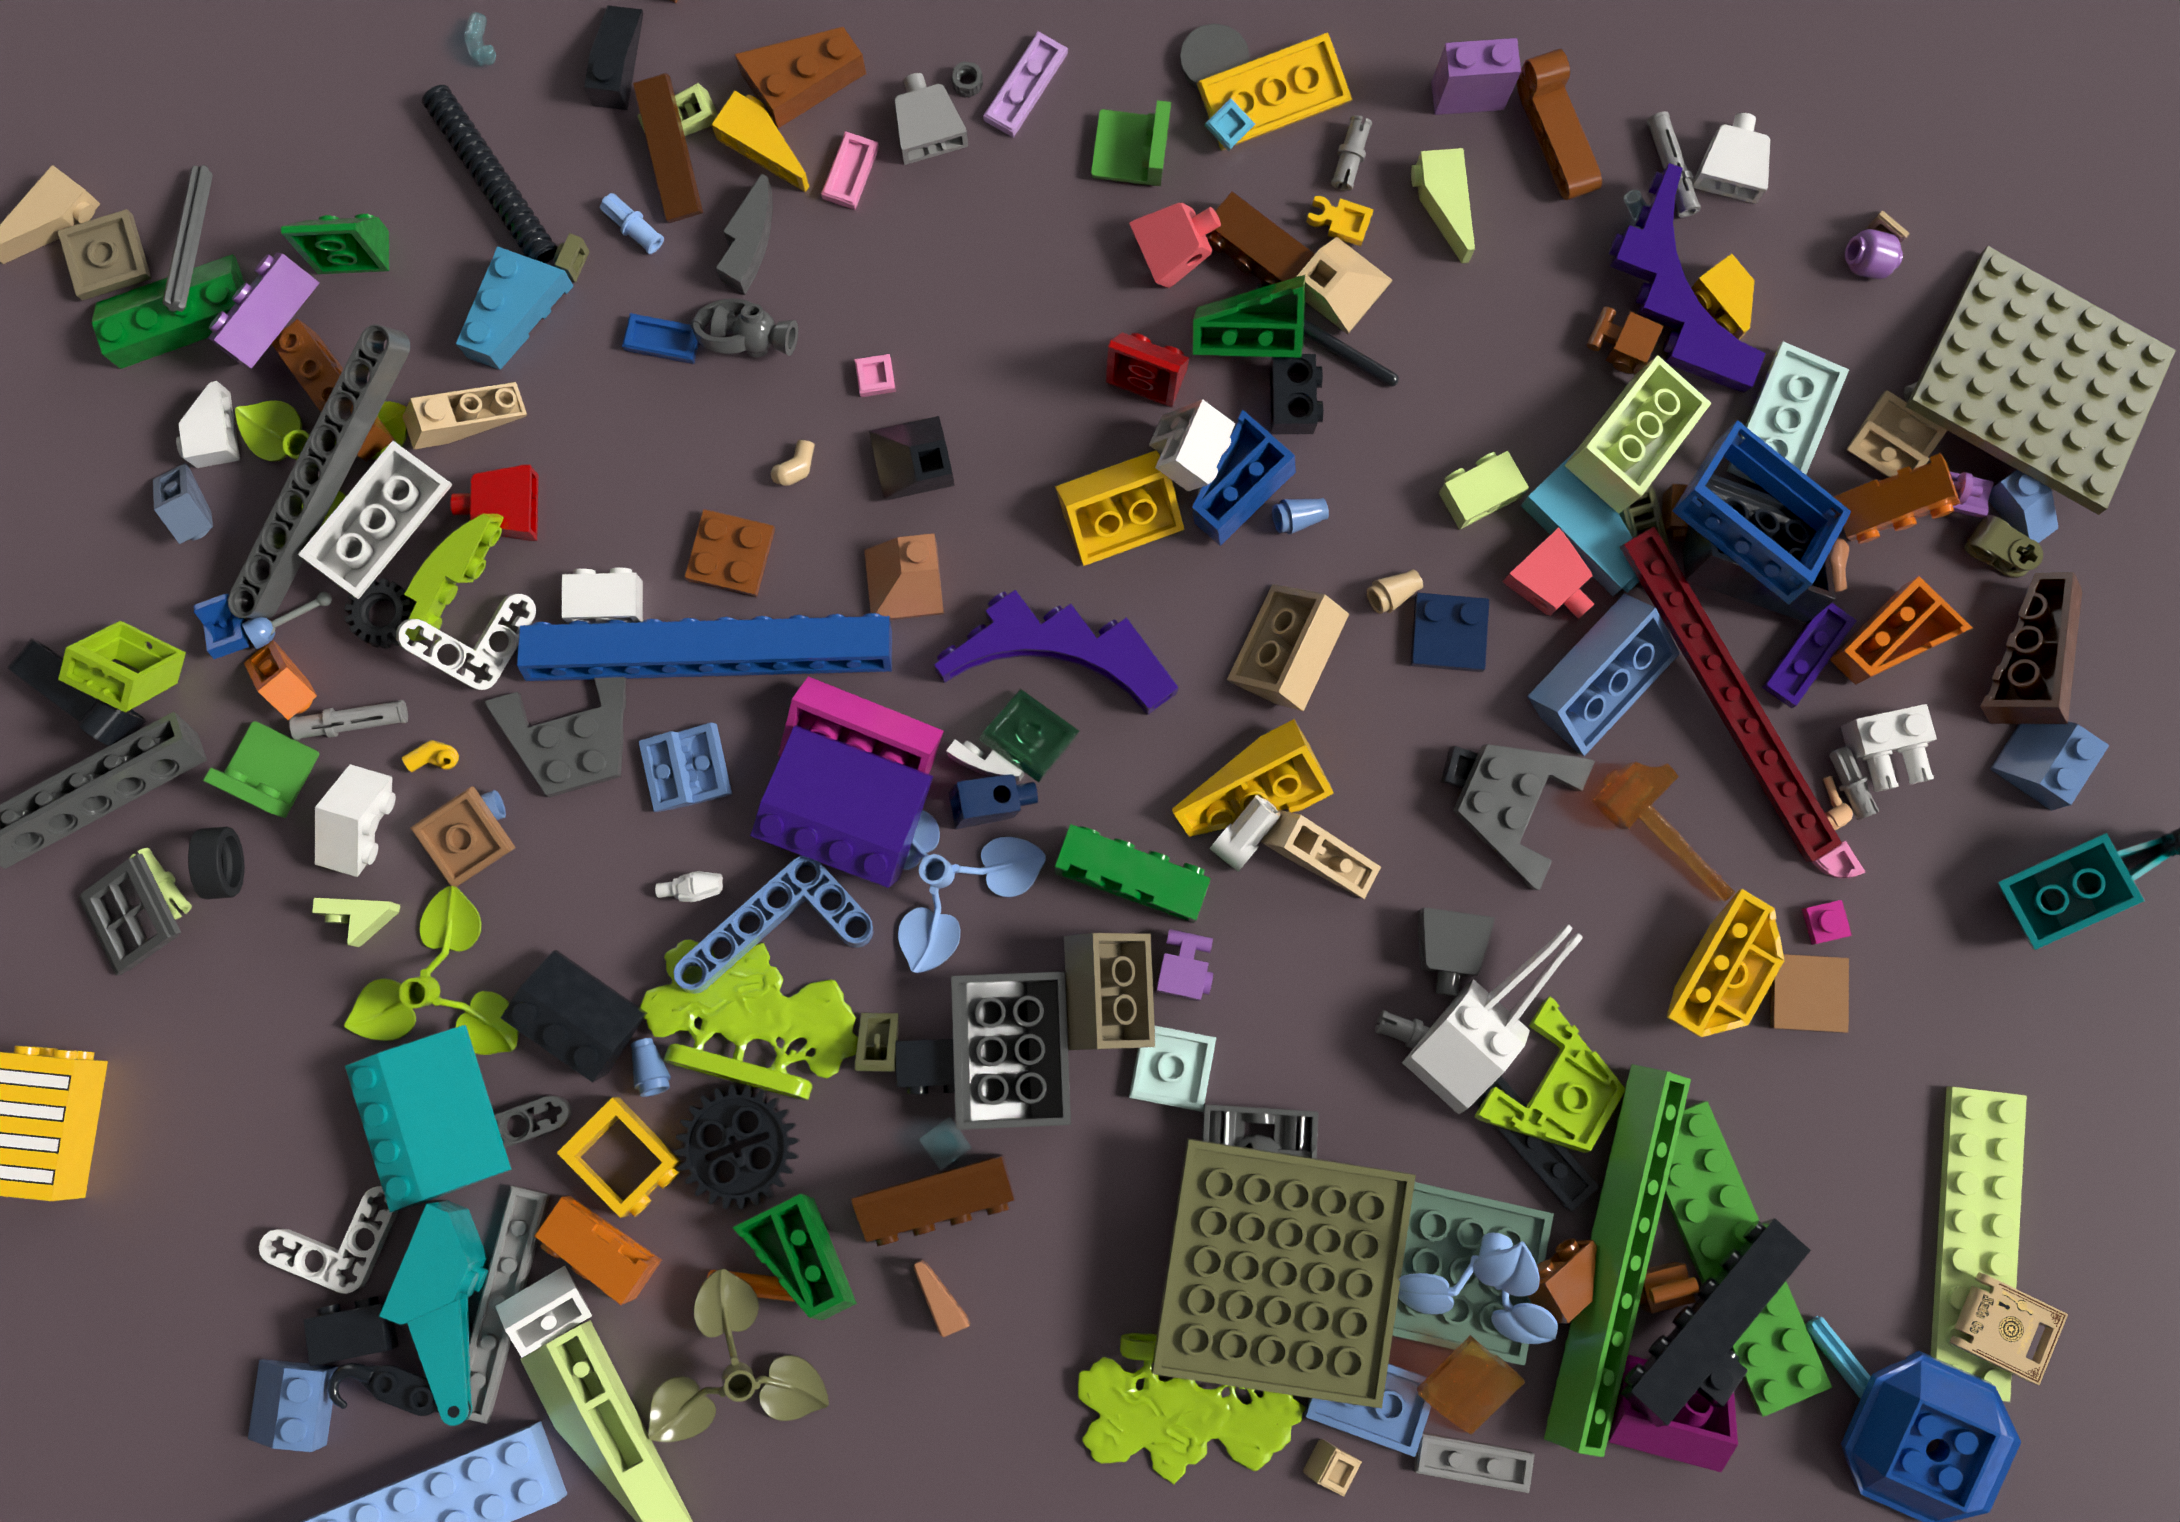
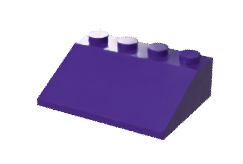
M796 725L792 729L760 802L750 836L889 888L901 878L933 776Z

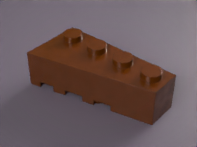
M2074 572L2034 574L2018 613V623L2014 632L2010 633L2007 640V650L2000 666L1997 665L1989 694L1985 695L1981 704V709L1990 724H2068L2082 589Z

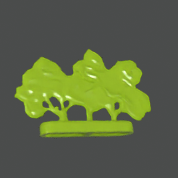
M691 939L681 941L677 944L676 948L669 950L664 955L666 971L673 979L672 983L646 991L640 1006L642 1010L647 1012L644 1019H647L648 1028L652 1031L654 1037H666L682 1030L689 1031L695 1041L693 1048L680 1044H670L667 1048L664 1062L799 1100H809L812 1083L804 1078L788 1074L786 1066L796 1061L806 1060L810 1070L818 1077L829 1078L838 1073L844 1058L856 1055L858 1037L852 1032L856 1017L851 1007L844 1002V994L837 982L830 979L809 983L795 995L789 998L783 996L780 992L784 981L777 967L770 966V955L764 943L755 945L706 990L701 993L692 994L686 992L677 984L674 979V969L676 964L699 943ZM699 966L687 968L683 974L684 982L690 985L698 983L703 975L702 968ZM697 1017L703 1019L700 1030L694 1026V1021ZM714 1033H721L727 1040L733 1042L736 1048L733 1058L703 1051L704 1044ZM778 1037L784 1040L782 1048L777 1046L776 1039ZM801 1037L807 1040V1044L798 1053L792 1049L789 1055L785 1053L789 1044L797 1038ZM753 1039H762L768 1041L774 1047L777 1056L771 1067L765 1068L743 1062L748 1042ZM811 1048L816 1049L813 1057L805 1056L806 1052Z
M1129 1333L1121 1336L1120 1353L1122 1356L1133 1360H1144V1366L1135 1373L1124 1371L1113 1359L1102 1357L1098 1362L1094 1363L1090 1371H1081L1079 1373L1078 1398L1100 1414V1418L1090 1424L1087 1433L1082 1437L1084 1445L1091 1450L1093 1459L1101 1464L1126 1462L1131 1455L1145 1447L1151 1453L1152 1469L1173 1485L1185 1474L1188 1464H1197L1207 1455V1442L1211 1439H1219L1234 1461L1252 1471H1258L1270 1461L1273 1453L1282 1450L1291 1441V1426L1302 1421V1414L1306 1409L1305 1406L1293 1398V1395L1263 1391V1397L1258 1398L1254 1392L1255 1389L1246 1388L1252 1399V1402L1246 1405L1236 1396L1235 1386L1221 1385L1216 1389H1203L1197 1385L1195 1380L1173 1378L1167 1382L1160 1381L1158 1375H1154L1151 1372L1157 1334ZM1145 1378L1143 1389L1138 1391L1136 1389L1137 1380ZM1229 1387L1230 1395L1222 1398L1221 1393L1223 1389Z

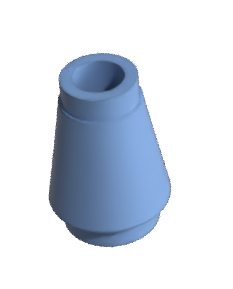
M1324 498L1282 499L1280 504L1273 506L1272 516L1276 530L1279 533L1286 532L1288 535H1291L1328 519L1329 510Z
M644 1038L631 1044L634 1089L639 1090L641 1097L654 1096L667 1091L670 1088L668 1081L671 1079V1076L654 1045L653 1039Z

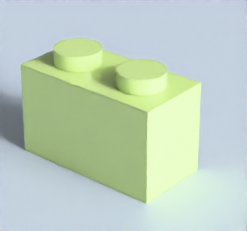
M1508 451L1498 456L1495 452L1489 453L1476 462L1477 467L1465 472L1464 468H1461L1445 477L1446 483L1441 488L1439 494L1459 530L1522 498L1529 489Z

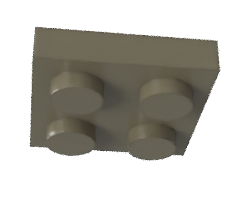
M128 209L58 230L76 296L82 301L152 279L133 214Z

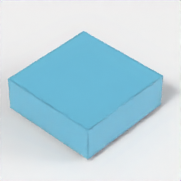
M1230 98L1204 126L1229 151L1255 123Z

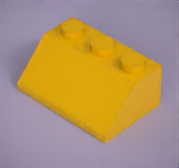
M1157 450L1055 486L1065 521L1083 566L1185 530L1172 479L1155 468L1160 458Z

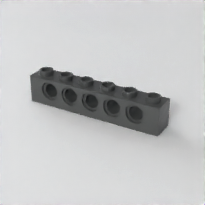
M174 711L0 804V866L6 869L207 761L198 733Z

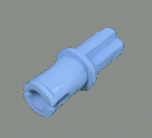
M613 193L602 199L600 209L621 228L620 231L623 235L631 236L649 254H653L661 247L664 237L643 220V214L640 211H633Z

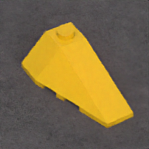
M1292 719L1260 736L1173 807L1172 811L1187 835L1191 837L1225 829L1230 823L1233 825L1256 795L1268 800L1277 810L1288 809L1292 813L1301 811L1334 794L1308 741L1295 719Z

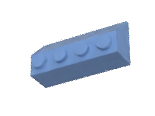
M1624 593L1527 697L1540 718L1576 752L1585 756L1676 659L1680 652L1656 607Z

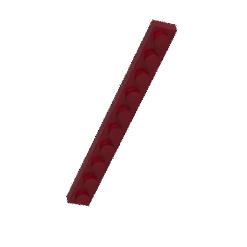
M1655 526L1619 546L1806 862H1813L1841 845L1840 838L1690 585L1685 580L1683 573Z

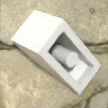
M218 381L210 382L178 423L180 436L176 438L178 452L182 458L196 468L240 460L231 393Z

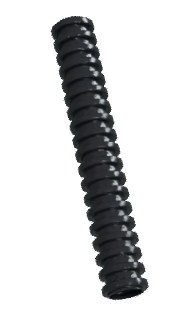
M437 85L429 89L422 98V104L428 109V113L433 117L434 122L439 126L447 141L451 143V147L457 152V156L463 161L466 169H469L472 178H475L476 184L481 187L480 189L487 196L486 198L489 203L493 204V209L498 213L506 228L510 230V234L516 239V243L522 248L524 255L543 263L549 262L555 256L558 248L557 245L552 242V238L546 233V229L540 224L538 217L534 216L531 207H528L527 201L522 198V194L516 189L514 182L510 181V176L507 172H504V167L499 163L497 157L493 155V151L487 146L485 139L481 137L478 129H475L474 123L469 120L468 114L463 111L464 109L458 103L455 95L452 94L447 85Z

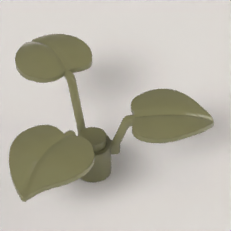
M724 1268L716 1270L703 1282L694 1303L695 1323L704 1336L712 1338L725 1333L731 1364L722 1373L723 1386H706L700 1390L694 1379L685 1376L673 1377L663 1382L655 1391L651 1401L648 1437L652 1441H681L694 1437L706 1430L716 1414L715 1404L706 1396L707 1394H717L720 1397L727 1395L732 1401L742 1402L749 1399L755 1389H759L760 1385L764 1383L759 1393L760 1404L768 1416L780 1421L799 1419L809 1413L824 1409L829 1405L828 1394L819 1373L809 1362L799 1356L784 1355L775 1358L769 1366L768 1376L762 1375L756 1379L751 1368L747 1364L739 1362L732 1331H744L754 1323L758 1315L759 1303L753 1288L746 1281Z

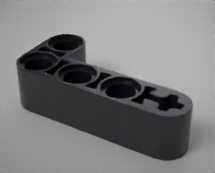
M34 638L27 642L8 666L10 671L78 720V726L83 731L106 745L110 746L137 732L146 722V719L133 709L125 713L58 680L63 658Z

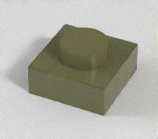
M569 233L565 243H561L558 246L554 257L555 266L565 270L569 279L575 283L590 252L583 238Z

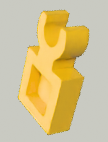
M1315 196L1312 206L1320 208L1323 214L1315 215L1309 213L1306 222L1314 227L1328 225L1330 226L1328 236L1338 237L1342 241L1361 247L1374 209L1341 198L1338 206L1334 207L1331 206V203L1325 197Z

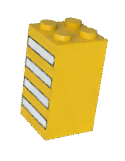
M15 1045L14 1053L0 1052V1196L44 1201L86 1197L108 1061L94 1060L95 1052L57 1050V1048Z

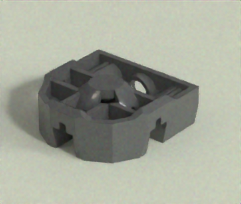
M1204 1104L1202 1141L1220 1143L1221 1111H1223L1221 1144L1244 1147L1250 1143L1253 1149L1317 1159L1319 1115L1317 1111ZM1245 1122L1274 1124L1273 1139L1260 1134L1244 1136ZM1296 1127H1297V1144H1296Z

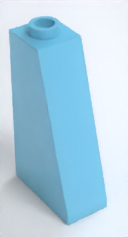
M1574 451L1525 499L1521 507L1550 535L1559 527L1590 569L1592 576L1612 596L1622 588L1628 593L1639 582V579L1619 546L1633 538L1620 515L1564 466L1575 453Z

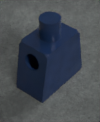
M1014 774L960 781L954 785L948 794L955 830L1012 819L1021 811V806L1038 803V792L1035 782L1016 785ZM993 795L1000 796L1003 803L997 802Z

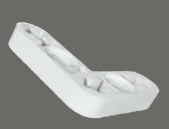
M510 594L501 601L473 649L419 619L403 621L397 628L396 640L404 650L472 688L486 690L497 682L519 645L520 626L532 623L536 614V606L533 600L526 595ZM521 600L524 602L522 609L526 611V615L524 617L517 616L511 624L518 627L516 633L509 627L498 625L501 618L506 622L510 620L513 611L509 609L511 603L518 604ZM417 626H420L422 628L420 635L430 641L433 640L434 634L439 636V639L431 645L428 656L423 654L428 648L427 646L419 642H414L411 646L407 643L409 641V637L405 634L407 628L415 629ZM496 631H503L509 638L508 647L501 652H495L489 645V638ZM452 644L456 647L458 657L453 664L443 665L439 662L437 652L442 645ZM467 653L472 655L467 660L468 663L477 667H481L483 663L487 665L485 668V672L489 674L487 680L479 679L475 683L473 681L475 674L465 668H462L461 675L456 673V670L464 664Z
M382 1186L373 1187L366 1191L362 1197L339 1250L283 1228L266 1233L260 1241L259 1252L263 1260L271 1265L339 1293L355 1292L363 1288L367 1283L398 1211L380 1210L375 1221H382V1226L375 1222L364 1221L365 1216L367 1218L374 1217L377 1210V1205L373 1203V1198L381 1197L384 1194ZM362 1228H367L374 1234V1244L368 1250H362L356 1244V1234ZM283 1237V1245L292 1250L299 1249L296 1255L283 1252L278 1253L276 1256V1248L272 1246V1241L281 1240ZM311 1250L319 1251L324 1259L322 1268L317 1272L310 1271L305 1265V1257ZM350 1252L357 1257H366V1262L358 1261L354 1266L353 1274L357 1276V1281L348 1282L347 1285L344 1284L346 1277L341 1274V1271L349 1269L355 1260V1257H348V1253Z

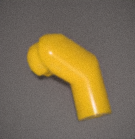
M430 740L404 755L402 760L410 772H414L427 763L441 767L444 770H449L457 764L459 755L452 746Z

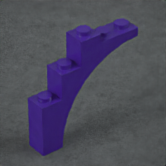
M1669 163L1662 173L1656 172L1651 181L1648 192L1653 194L1649 206H1642L1635 222V226L1640 227V229L1629 225L1622 235L1616 234L1608 253L1614 256L1610 267L1649 281V283L1643 282L1637 295L1636 303L1641 304L1637 314L1676 329V332L1670 331L1663 346V351L1668 352L1664 360L1668 365L1744 393L1753 387L1766 353L1740 341L1720 326L1699 303L1687 282L1676 251L1673 227L1675 194L1683 168Z
M1016 590L1010 594L1004 591L995 596L988 603L990 608L986 610V617L991 625L986 627L985 624H982L973 629L967 635L968 641L958 648L955 645L946 648L937 656L939 661L934 664L936 672L945 683L970 668L994 660L1021 656L1055 658L1079 664L1108 678L1128 693L1147 715L1174 697L1179 688L1127 617L1119 623L1116 619L1107 623L1098 631L1101 636L1096 638L1072 604H1069L1064 609L1061 605L1053 608L1043 617L1045 622L1040 624Z

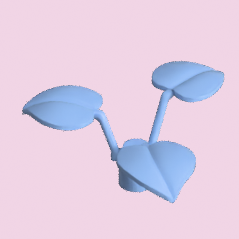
M922 810L903 869H913L922 858L919 865V874L922 880L930 885L929 892L932 895L934 912L924 907L916 908L906 914L900 923L898 939L910 970L914 973H922L940 966L954 953L959 944L961 933L959 922L951 915L940 914L941 903L938 893L939 889L945 888L952 883L955 873L987 874L986 882L992 892L1002 897H1016L1026 892L1035 882L1046 861L1045 853L1029 841L1015 837H1000L990 841L983 847L981 859L985 867L976 868L959 866L958 864L952 865L940 855L927 854L937 847L940 831L934 817Z
M1485 1234L1482 1238L1479 1256L1473 1255L1471 1257L1469 1266L1453 1287H1449V1283L1445 1278L1428 1273L1403 1275L1399 1279L1398 1298L1405 1305L1424 1314H1443L1453 1308L1454 1300L1451 1296L1459 1294L1474 1272L1475 1276L1482 1283L1493 1286L1496 1290L1502 1289V1304L1505 1309L1495 1310L1491 1317L1492 1323L1499 1333L1510 1340L1525 1344H1541L1556 1339L1558 1324L1548 1310L1530 1303H1519L1513 1306L1510 1302L1509 1294L1528 1296L1535 1293L1539 1287L1540 1277L1536 1262L1523 1241L1513 1246L1511 1239L1503 1234Z

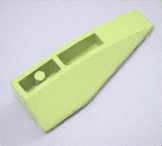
M591 1320L520 1359L555 1429L636 1522H693L652 1440L649 1439L648 1432Z

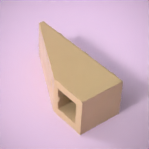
M513 382L410 398L403 414V420L413 449L449 444L524 418L527 416V412L517 384Z

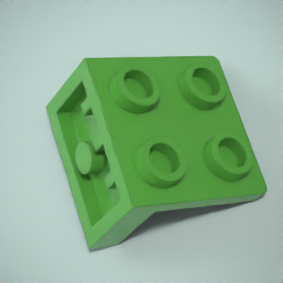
M1157 100L1156 113H1148V115L1105 109L1100 110L1091 176L1097 179L1161 187L1171 102Z
M253 721L225 771L222 772L210 768L203 781L271 814L286 818L320 754L315 749L257 721Z

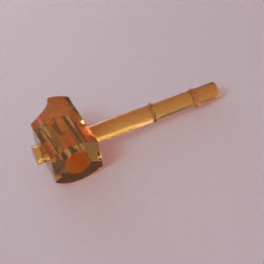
M1634 761L1628 763L1620 772L1616 769L1612 770L1602 781L1606 786L1592 800L1600 812L1620 830L1630 828L1639 818L1724 902L1731 898L1735 891L1721 878L1722 875H1718L1692 849L1693 846H1690L1681 834L1652 806L1679 777L1668 763L1649 767Z

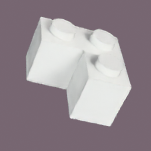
M1203 399L1162 415L1149 443V446L1161 454L1155 468L1187 491L1208 486L1215 479L1218 473V462L1231 443L1230 435L1235 423Z
M351 764L346 768L315 807V865L358 877L367 864L371 865L374 862L378 853V844L375 843V831L383 815L389 814L392 811L396 799L395 793H392L391 776Z

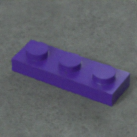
M1831 603L1805 625L1762 688L1791 709L1796 707L1857 620Z

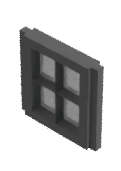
M136 854L134 857L127 859L78 897L116 976L130 971L177 938L181 933L143 854Z

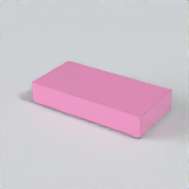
M845 131L822 190V199L856 210L877 155L879 143Z

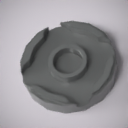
M1216 23L1200 26L1192 31L1182 44L1180 66L1185 74V79L1191 86L1199 90L1197 86L1198 81L1248 63L1250 59L1248 45L1241 34L1229 26Z

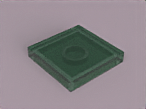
M1020 689L982 732L979 740L1039 783L1076 739L1080 731Z

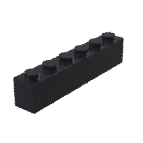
M1776 1218L1762 1223L1758 1220L1748 1228L1743 1235V1238L1747 1240L1739 1251L1734 1248L1724 1257L1720 1263L1723 1270L1716 1279L1710 1277L1699 1287V1292L1696 1294L1700 1298L1692 1308L1687 1305L1675 1316L1672 1323L1676 1327L1667 1337L1663 1334L1651 1345L1648 1352L1652 1356L1643 1366L1640 1363L1637 1364L1626 1375L1624 1381L1628 1385L1620 1394L1656 1427L1668 1426L1811 1251Z

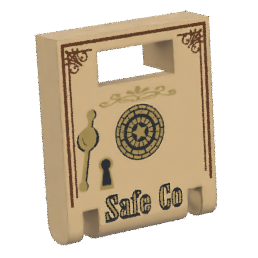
M1978 1272L1975 1280L1991 1287L1990 1292L1988 1293L1980 1288L1971 1286L1954 1327L1970 1335L1971 1338L1967 1342L1960 1337L1952 1336L1949 1343L2032 1384L2040 1385L2068 1314L1997 1279ZM2038 1325L2045 1326L2033 1359L2026 1358Z

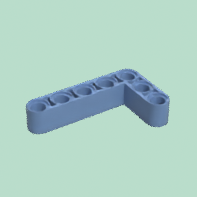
M799 856L676 964L674 979L686 992L692 994L701 993L805 901L808 902L840 939L850 947L859 948L869 943L873 936L872 920L820 862L805 856ZM804 866L813 867L817 871L815 879L809 883H802L796 879L798 870ZM775 891H784L788 894L789 898L785 906L773 908L768 904L769 896ZM828 893L838 894L842 899L841 905L835 910H825L821 906L822 898ZM751 915L760 919V926L757 931L747 934L740 930V923L743 918ZM853 920H860L867 926L865 934L860 938H852L845 931L846 926ZM723 940L731 943L732 949L727 957L717 959L712 956V947L715 943ZM690 966H699L703 972L701 980L696 984H686L683 980L685 970Z

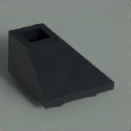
M939 416L869 431L884 501L955 486Z

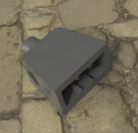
M1426 907L1418 910L1420 968L1424 971L1438 973L1435 994L1458 997L1460 976H1478L1495 917Z

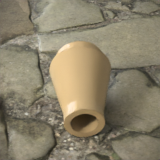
M1412 569L1406 573L1373 581L1372 586L1367 589V597L1372 608L1377 613H1391L1416 591L1422 589L1423 581L1419 573Z

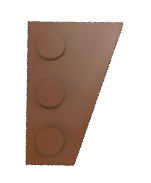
M844 27L735 54L740 74L758 100L764 104L765 110L778 128L866 74L863 54Z

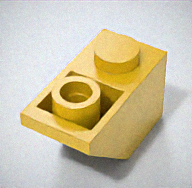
M1731 253L1699 277L1691 289L1699 303L1713 319L1740 340L1750 329L1755 280Z

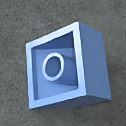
M2069 721L2068 724H2019L1990 770L2052 811L2072 805L2109 745L2079 724Z
M259 1360L248 1439L272 1449L313 1452L326 1446L333 1405L327 1388L329 1379L333 1372L338 1369V1366H310L309 1363Z

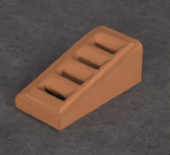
M923 1259L917 1261L913 1268L940 1336L945 1337L970 1326L969 1317L929 1264Z

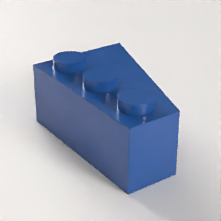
M1242 410L1238 417V423L1230 436L1231 443L1218 462V473L1215 479L1208 486L1201 488L1192 506L1194 523L1219 546L1296 473L1295 455L1244 410Z

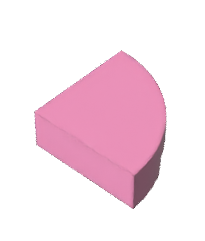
M1843 841L1841 845L1812 862L1821 872L1835 878H1851L1865 873V870L1846 841Z

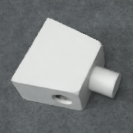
M1738 113L1735 115L1733 126L1725 124L1719 127L1708 146L1693 180V188L1754 204L1760 200L1768 188L1770 138L1765 134L1754 132L1756 122L1754 115Z

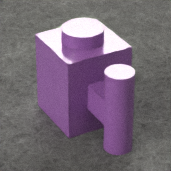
M1169 929L1166 943L1180 946L1179 956L1164 953L1155 992L1195 1001L1201 1000L1202 993L1209 995L1213 973L1207 972L1208 962L1194 960L1195 950L1210 953L1213 938Z

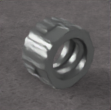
M963 61L953 68L952 76L954 91L965 98L976 96L983 86L981 68L972 62ZM965 75H973L975 77V82L970 84H962L959 80Z

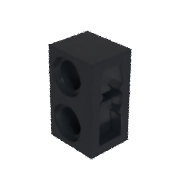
M1302 354L1301 358L1272 357L1269 365L1271 434H1314L1318 422H1323L1324 413L1323 401H1317V388H1322L1323 370L1322 366H1316V354ZM1294 371L1299 372L1304 376L1305 381L1295 383L1289 379L1287 374ZM1299 406L1305 410L1306 416L1301 418L1294 417L1289 413L1288 408Z

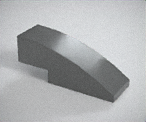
M763 174L760 175L723 231L730 247L716 267L721 281L746 295L758 273L771 231L773 213L772 189L768 177Z

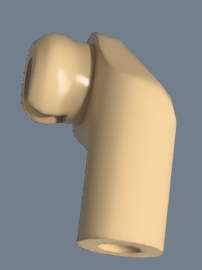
M797 440L794 458L777 464L772 468L771 479L773 482L789 486L806 478L810 472L815 444L806 440Z

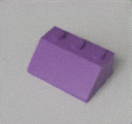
M275 253L273 257L267 254L255 268V272L259 275L251 285L244 283L233 295L232 300L236 303L227 314L223 311L220 312L209 326V329L213 332L208 339L238 364L251 369L319 284L316 279L282 253Z

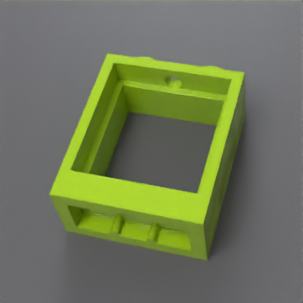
M118 621L66 647L58 680L126 713L178 684L186 652L125 622ZM147 642L151 643L152 649L147 646ZM117 659L123 663H126L140 670L141 672L136 673L111 660Z

